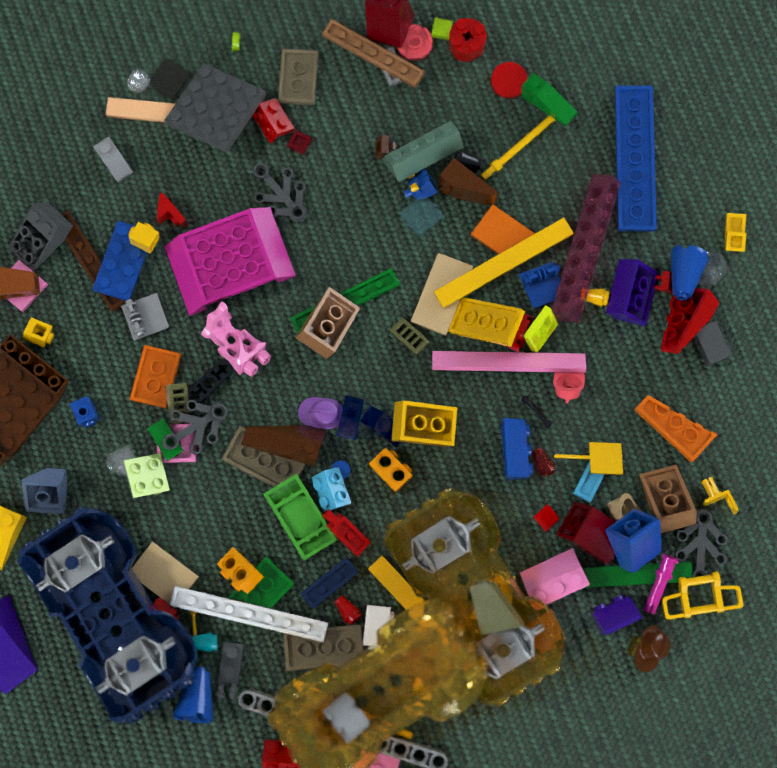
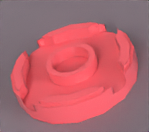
M412 24L402 48H397L398 52L403 58L410 61L424 59L432 50L433 39L431 33L425 27Z

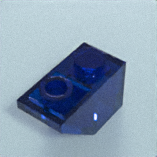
M370 406L360 422L396 447L399 442L391 441L393 419L383 411Z

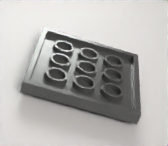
M203 63L164 122L174 129L228 152L266 96V92L257 86Z

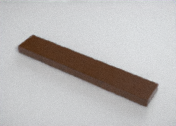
M67 210L61 215L73 227L65 241L94 284L102 261L71 213ZM100 293L111 312L126 304L123 300Z

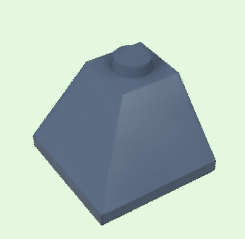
M46 468L22 479L26 512L65 513L68 486L66 469Z

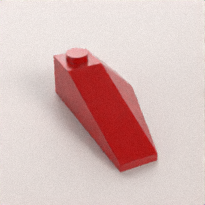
M695 288L692 297L686 301L678 300L673 295L669 304L671 308L670 315L666 319L668 325L663 335L662 352L678 354L712 318L719 302L710 289Z

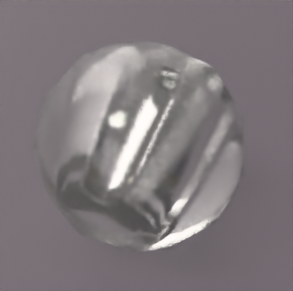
M134 69L126 85L131 91L141 93L148 88L149 77L145 71Z

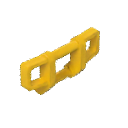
M718 571L712 572L711 575L699 577H680L679 592L664 596L661 599L664 618L668 620L681 617L691 618V615L710 612L723 613L725 610L743 607L741 588L736 585L721 586ZM711 583L715 604L690 608L687 594L688 586ZM721 589H734L736 591L737 604L724 606ZM680 596L683 613L669 615L667 600Z

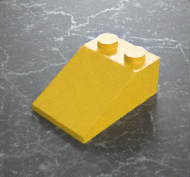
M0 505V570L2 571L27 517Z

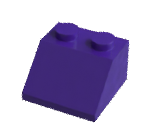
M622 595L611 599L613 603L607 606L605 603L594 607L595 611L591 615L601 635H608L642 618L629 596L623 598Z

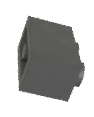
M716 321L706 324L693 337L706 368L728 359L732 352L729 343L725 342L722 336L724 335L722 327L717 325Z

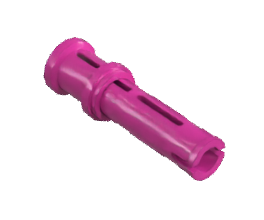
M662 554L661 556L663 558L659 569L655 571L657 575L643 609L648 613L651 612V614L656 613L666 584L673 577L672 572L675 564L679 562L678 559L667 554Z

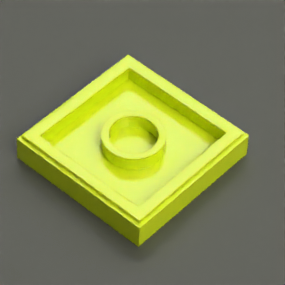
M546 305L523 335L530 350L534 353L539 352L558 326L551 308Z

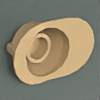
M628 493L622 494L620 498L607 504L611 519L615 522L633 509L641 511Z

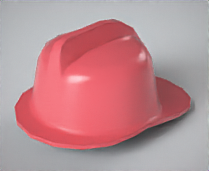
M554 373L553 385L559 398L565 399L566 404H568L569 400L580 396L585 383L584 373Z

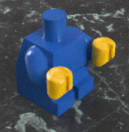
M426 169L422 170L419 175L413 174L407 177L410 181L408 182L409 189L404 191L406 198L413 195L416 200L438 193L434 180Z

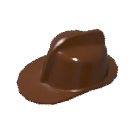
M652 625L644 630L634 657L635 665L641 672L652 671L660 659L665 658L670 651L669 637L658 626Z

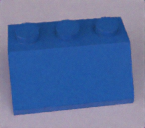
M503 418L501 432L505 481L528 480L530 475L533 474L532 463H529L528 455H531V444H527V436H530L529 424L526 425L525 419Z

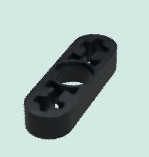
M227 361L217 362L188 390V400L193 398L191 395L193 392L198 393L201 390L198 388L201 385L207 393L204 394L202 391L198 395L200 399L193 400L200 404L203 403L232 375L233 369L230 363ZM220 366H228L226 369L228 372L226 374L222 372L219 375L221 379L218 381L212 373L215 372L217 375L221 371ZM207 378L215 380L212 388L205 387L204 382Z

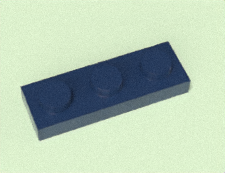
M346 557L300 594L309 606L314 609L359 572Z

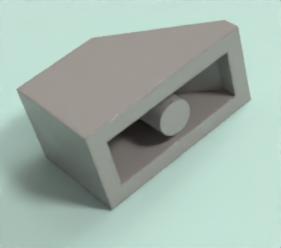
M109 136L93 146L117 183L133 173Z

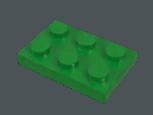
M265 557L256 567L264 576L263 579L248 594L242 589L240 591L235 589L227 599L272 609L293 587L295 583L268 557Z

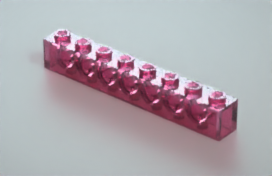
M593 174L589 182L587 195L583 201V208L578 218L577 228L573 235L565 268L562 271L561 281L551 308L555 318L559 321L579 323L621 184L613 175Z

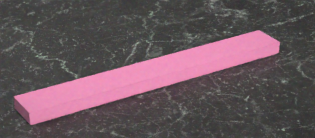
M432 351V370L586 373L585 354Z

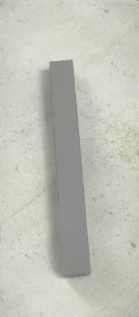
M247 689L239 696V704L244 709L311 730L307 722H303L300 719L299 713L303 705L254 689ZM245 694L253 696L252 704H247L244 701ZM264 700L271 701V710L264 709L262 705ZM283 706L290 707V716L282 714L281 708ZM371 727L364 730L368 736L366 740L361 741L356 737L350 742L425 768H446L448 762L446 754L441 750ZM378 737H383L386 739L387 744L379 747L375 741ZM396 744H404L406 750L403 753L396 752L394 748ZM418 749L423 750L425 756L422 759H417L414 757V752ZM441 756L444 762L442 765H435L433 758Z

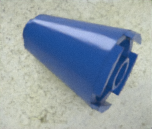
M682 245L672 248V294L676 299L686 301L692 297L709 261L706 250L692 245H688V248H682Z
M195 667L194 672L197 678L193 680V685L182 690L173 713L174 719L184 721L185 717L191 723L201 724L213 722L210 672L206 671L207 668Z

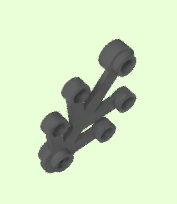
M259 163L255 165L253 170L255 176L260 180L263 179L277 194L257 192L254 195L255 202L257 204L265 202L285 203L288 208L269 206L271 209H275L274 218L276 216H290L294 222L304 221L308 215L307 208L303 205V193L306 191L305 183L302 181L295 183L296 200L294 203L290 198L291 179L294 177V172L291 168H285L282 171L284 177L282 190L269 175V169L265 164ZM265 170V174L259 175V171ZM290 171L291 175L287 177L285 172ZM303 185L304 187L302 190H298L297 186ZM259 195L263 196L262 201L257 200ZM300 210L302 211V214L300 216H296L295 212Z
M195 400L187 401L185 404L187 411L193 412L197 410L207 413L202 418L181 413L179 410L171 411L169 413L171 421H183L191 423V425L175 435L168 434L164 436L162 446L167 450L175 449L178 446V441L196 431L194 442L190 445L189 450L194 455L199 454L202 451L201 443L205 425L212 421L210 433L206 435L205 440L210 445L215 444L218 441L217 433L220 421L224 420L228 414L224 404L217 402L208 406L197 403ZM190 402L194 404V409L189 408L188 404ZM215 409L220 410L219 416L215 414ZM173 412L178 414V419L172 417ZM210 435L215 437L214 442L209 440ZM167 439L172 440L171 446L166 444ZM194 445L199 447L198 452L193 451Z
M703 508L697 510L696 524L687 526L675 535L677 541L685 542L688 539V535L698 528V536L682 550H677L674 554V557L679 562L687 559V555L697 548L696 570L692 573V577H696L698 573L702 576L708 575L707 571L704 570L705 548L713 556V561L716 565H723L727 560L726 556L720 553L706 537V530L715 537L714 541L719 546L727 543V536L722 534L712 523V513ZM700 515L705 516V522L700 521ZM681 532L685 534L684 540L679 538ZM719 536L724 538L723 543L718 542ZM679 552L684 554L683 559L678 558ZM718 556L723 557L722 563L717 561Z

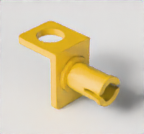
M709 477V480L705 479L701 482L709 496L702 504L704 507L725 498L733 515L737 514L739 509L729 489L719 492L713 477Z

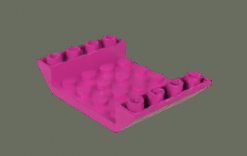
M270 207L244 210L180 234L164 246L189 316L207 310V305L271 281L277 280L279 283L296 276Z

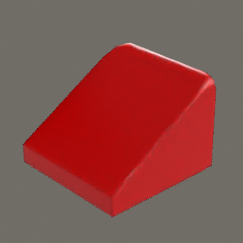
M548 504L532 517L545 532L560 519Z

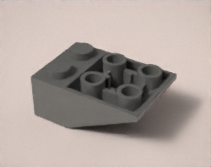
M49 202L33 203L8 248L32 271H35L65 241L73 225Z

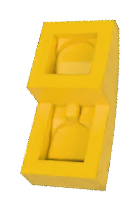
M726 213L725 251L745 252L746 214Z

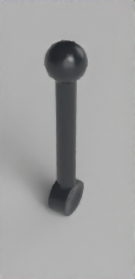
M523 396L522 402L527 403L544 422L545 427H550L551 421L544 418L529 401L528 396Z

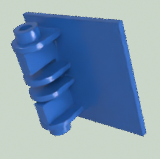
M553 262L519 274L533 309L568 296L558 274L560 271L558 264L554 265Z

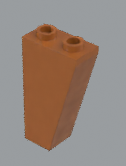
M0 267V300L40 294L39 276L36 273Z

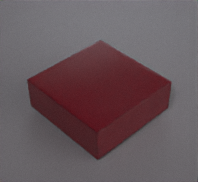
M295 130L287 147L304 156L312 142V138Z

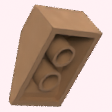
M328 287L295 338L327 359L337 350L360 307L331 287Z
M677 464L639 474L650 514L660 520L661 533L696 524L697 511Z

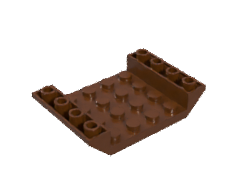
M9 334L0 345V351H2L0 353V466L16 454L57 405L69 383L68 379L12 334Z

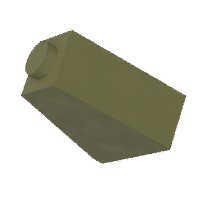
M487 579L475 581L476 585L470 586L480 635L524 626V621L495 581L488 582Z

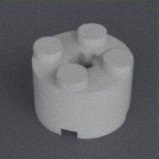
M346 692L322 710L328 720H331V725L338 734L341 733V736L347 743H350L370 725L367 717Z

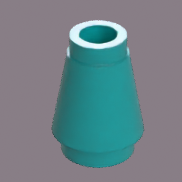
M210 632L191 636L197 650L208 652L217 650V634Z

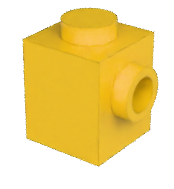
M138 222L136 226H132L128 234L130 244L150 254L160 239L159 232L154 230V227L148 223L142 224Z

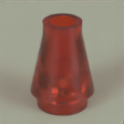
M542 447L532 451L538 474H541L542 477H547L556 471L555 463L544 452Z

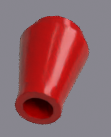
M344 595L334 602L344 622L350 626L362 617L360 610L348 601Z

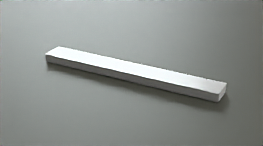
M177 586L174 587L170 606L324 642L328 626L327 622Z

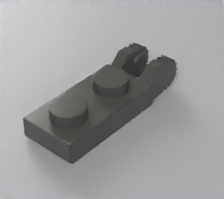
M224 642L218 680L220 682L218 698H223L226 682L232 683L229 696L230 699L235 700L237 684H239L244 644Z

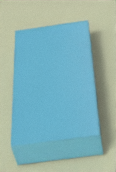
M589 461L573 495L591 503L605 474H590Z

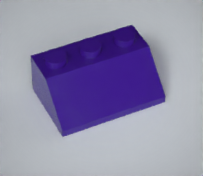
M619 259L606 314L617 320L646 326L655 292L654 287L657 283L655 277L659 275V272L638 259Z

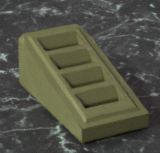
M403 317L389 330L416 357L430 344V341ZM403 324L406 326L400 333L396 332ZM408 330H410L411 332L405 338H403L402 336ZM415 335L416 338L409 343L408 340ZM418 340L422 341L416 348L413 347Z
M187 383L165 386L169 413L174 410V406L183 405V409L177 410L190 415L189 411L185 408L186 402L189 401ZM180 390L181 393L173 394V391ZM174 398H181L182 401L174 402ZM173 412L172 417L174 419H178V417L175 418V414L177 413ZM170 420L171 424L185 423L183 421L173 422Z

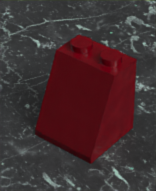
M366 0L367 39L402 48L414 19L409 1Z
M574 502L556 535L601 562L609 564L615 557L605 531L615 521L593 506Z

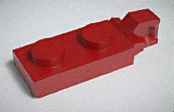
M330 509L322 514L323 518L328 522L326 526L329 528V531L356 557L371 543L344 515L339 513L335 515Z

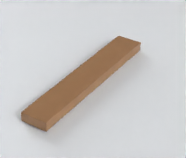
M333 19L330 20L322 33L323 37L381 70L388 72L415 89L425 75L424 70Z

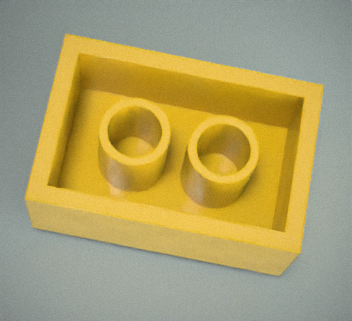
M411 401L395 402L391 441L440 447L454 446L457 407Z

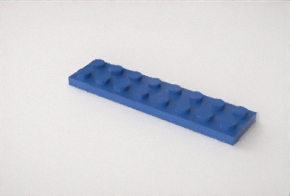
M615 86L618 231H656L653 86Z

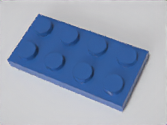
M117 221L92 288L93 291L123 301L131 299L148 253L130 244L128 234L133 225Z

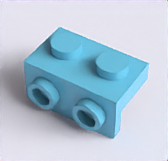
M338 467L322 471L311 477L323 513L329 509L333 511L339 507L351 504Z

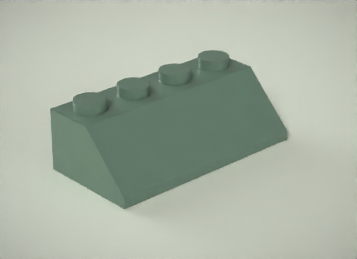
M449 121L387 154L382 160L395 179L400 182L462 149L464 145L459 130Z

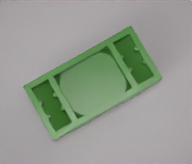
M297 474L264 493L265 498L303 560L337 541L336 537L326 526L327 522Z

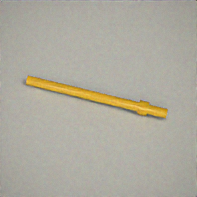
M551 116L544 119L498 160L495 159L490 164V167L480 175L481 178L486 180L494 172L500 171L509 159L554 122L555 119Z

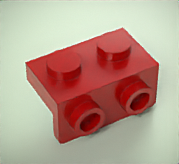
M276 98L261 102L253 114L254 120L260 126L269 143H273L277 137L291 133L294 130V126Z
M264 740L262 768H303L304 742Z

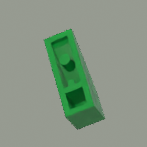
M532 73L521 86L522 97L565 127L577 115V111L548 82L536 74Z

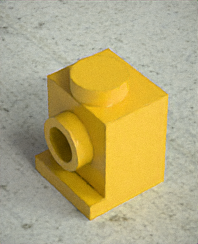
M31 317L23 332V341H28L45 348L46 344H51L54 338L52 333L53 326Z

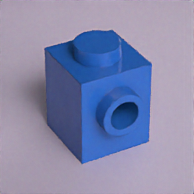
M88 396L70 403L79 426L89 428L94 426L96 421L100 420L93 401Z

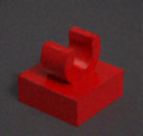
M663 271L662 276L658 275L655 277L656 280L662 281V284L654 288L668 295H673L672 273L670 271Z

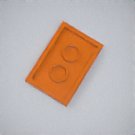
M492 205L475 227L471 236L499 255L535 233Z
M144 345L129 400L168 409L165 386L175 383L182 354Z

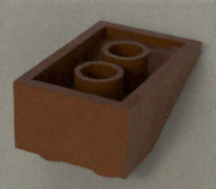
M455 158L442 171L439 177L440 191L447 196L450 195L453 198L488 206H495L499 193Z

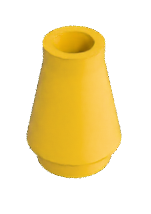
M606 288L583 289L581 300L600 307L607 306L610 291H606Z

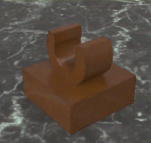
M381 135L376 140L375 158L383 159L384 156L396 150V143L389 142L388 135Z

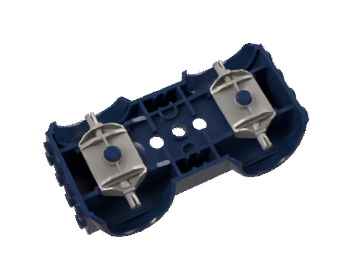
M80 507L73 512V516L70 518H64L57 522V526L52 530L43 531L37 540L25 543L23 549L18 551L20 553L18 564L39 594L49 616L60 617L83 656L79 667L97 693L109 715L110 721L127 722V724L131 722L136 723L144 717L143 713L152 712L161 706L159 704L161 701H168L175 697L177 690L186 689L194 684L193 680L197 678L193 670L197 661V650L190 634L178 619L167 612L157 611L131 567L136 558V549L125 528L106 512ZM95 591L100 592L102 595V599L98 603H94L91 600V595ZM108 608L110 610V617L104 620L101 617V612L103 609ZM115 625H119L122 628V633L119 637H114L111 634V629Z

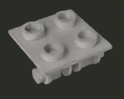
M157 293L136 301L129 299L125 301V305H122L134 341L170 328Z

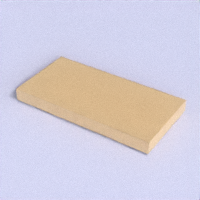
M438 253L411 323L446 336L460 300L443 309L434 295V291L471 271L473 266Z

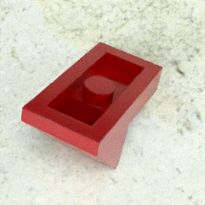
M163 192L159 194L157 222L159 225L169 218L176 227L180 225L182 229L186 228L189 225L187 220Z

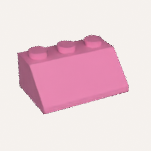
M573 548L520 572L535 610L590 585Z

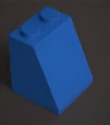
M633 509L605 529L620 567L628 572L634 573L638 571L643 565L653 560L655 556L662 552L660 520L642 511Z

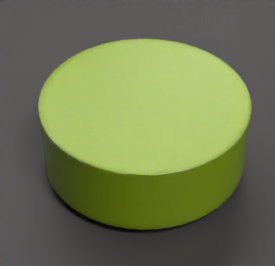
M233 32L232 51H238L240 48V34Z

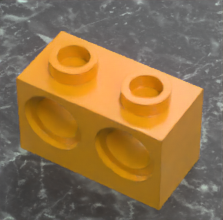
M385 447L369 463V466L397 493L412 478V469L405 462L401 464L397 460L399 456L392 449L388 450ZM382 458H389L391 464L388 467L381 466L380 460ZM401 471L404 474V479L396 481L393 478V474Z
M234 547L217 563L222 569L220 573L227 580L231 579L233 581L231 585L237 591L242 589L247 594L264 577Z

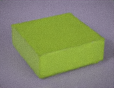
M435 18L431 36L433 38L449 40L453 21Z

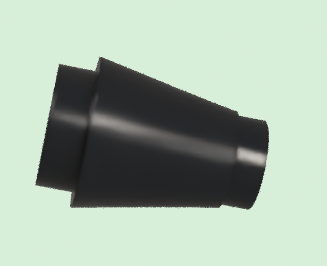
M463 150L461 152L456 151L454 156L456 160L468 169H480L482 159Z

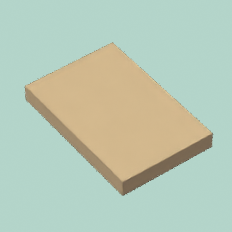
M154 542L148 546L132 568L139 581L168 604L171 603L175 586L190 590L199 578L197 574Z

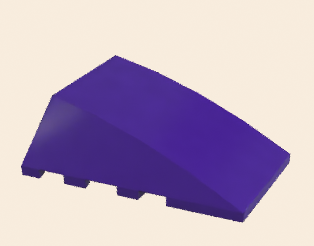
M10 595L0 599V691L4 694L10 692L38 671L31 649L25 639V633L20 626L17 612L12 605Z

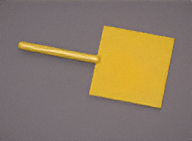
M589 442V455H554V458L590 459V474L623 475L621 443Z

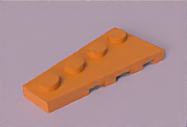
M649 395L634 409L691 463L718 435L713 431L710 432L704 429L699 423L690 421L683 414L676 413L669 406Z

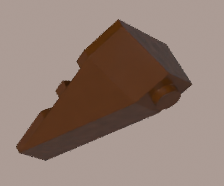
M309 425L247 426L241 445L315 467L326 430Z

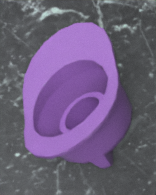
M311 397L300 404L298 416L305 425L322 429H333L343 421L344 409L336 400Z

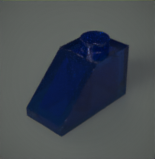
M345 396L337 436L356 440L364 399Z

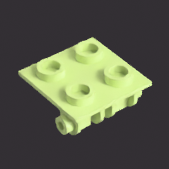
M160 453L124 460L133 498L151 494L158 495L161 492L170 490Z

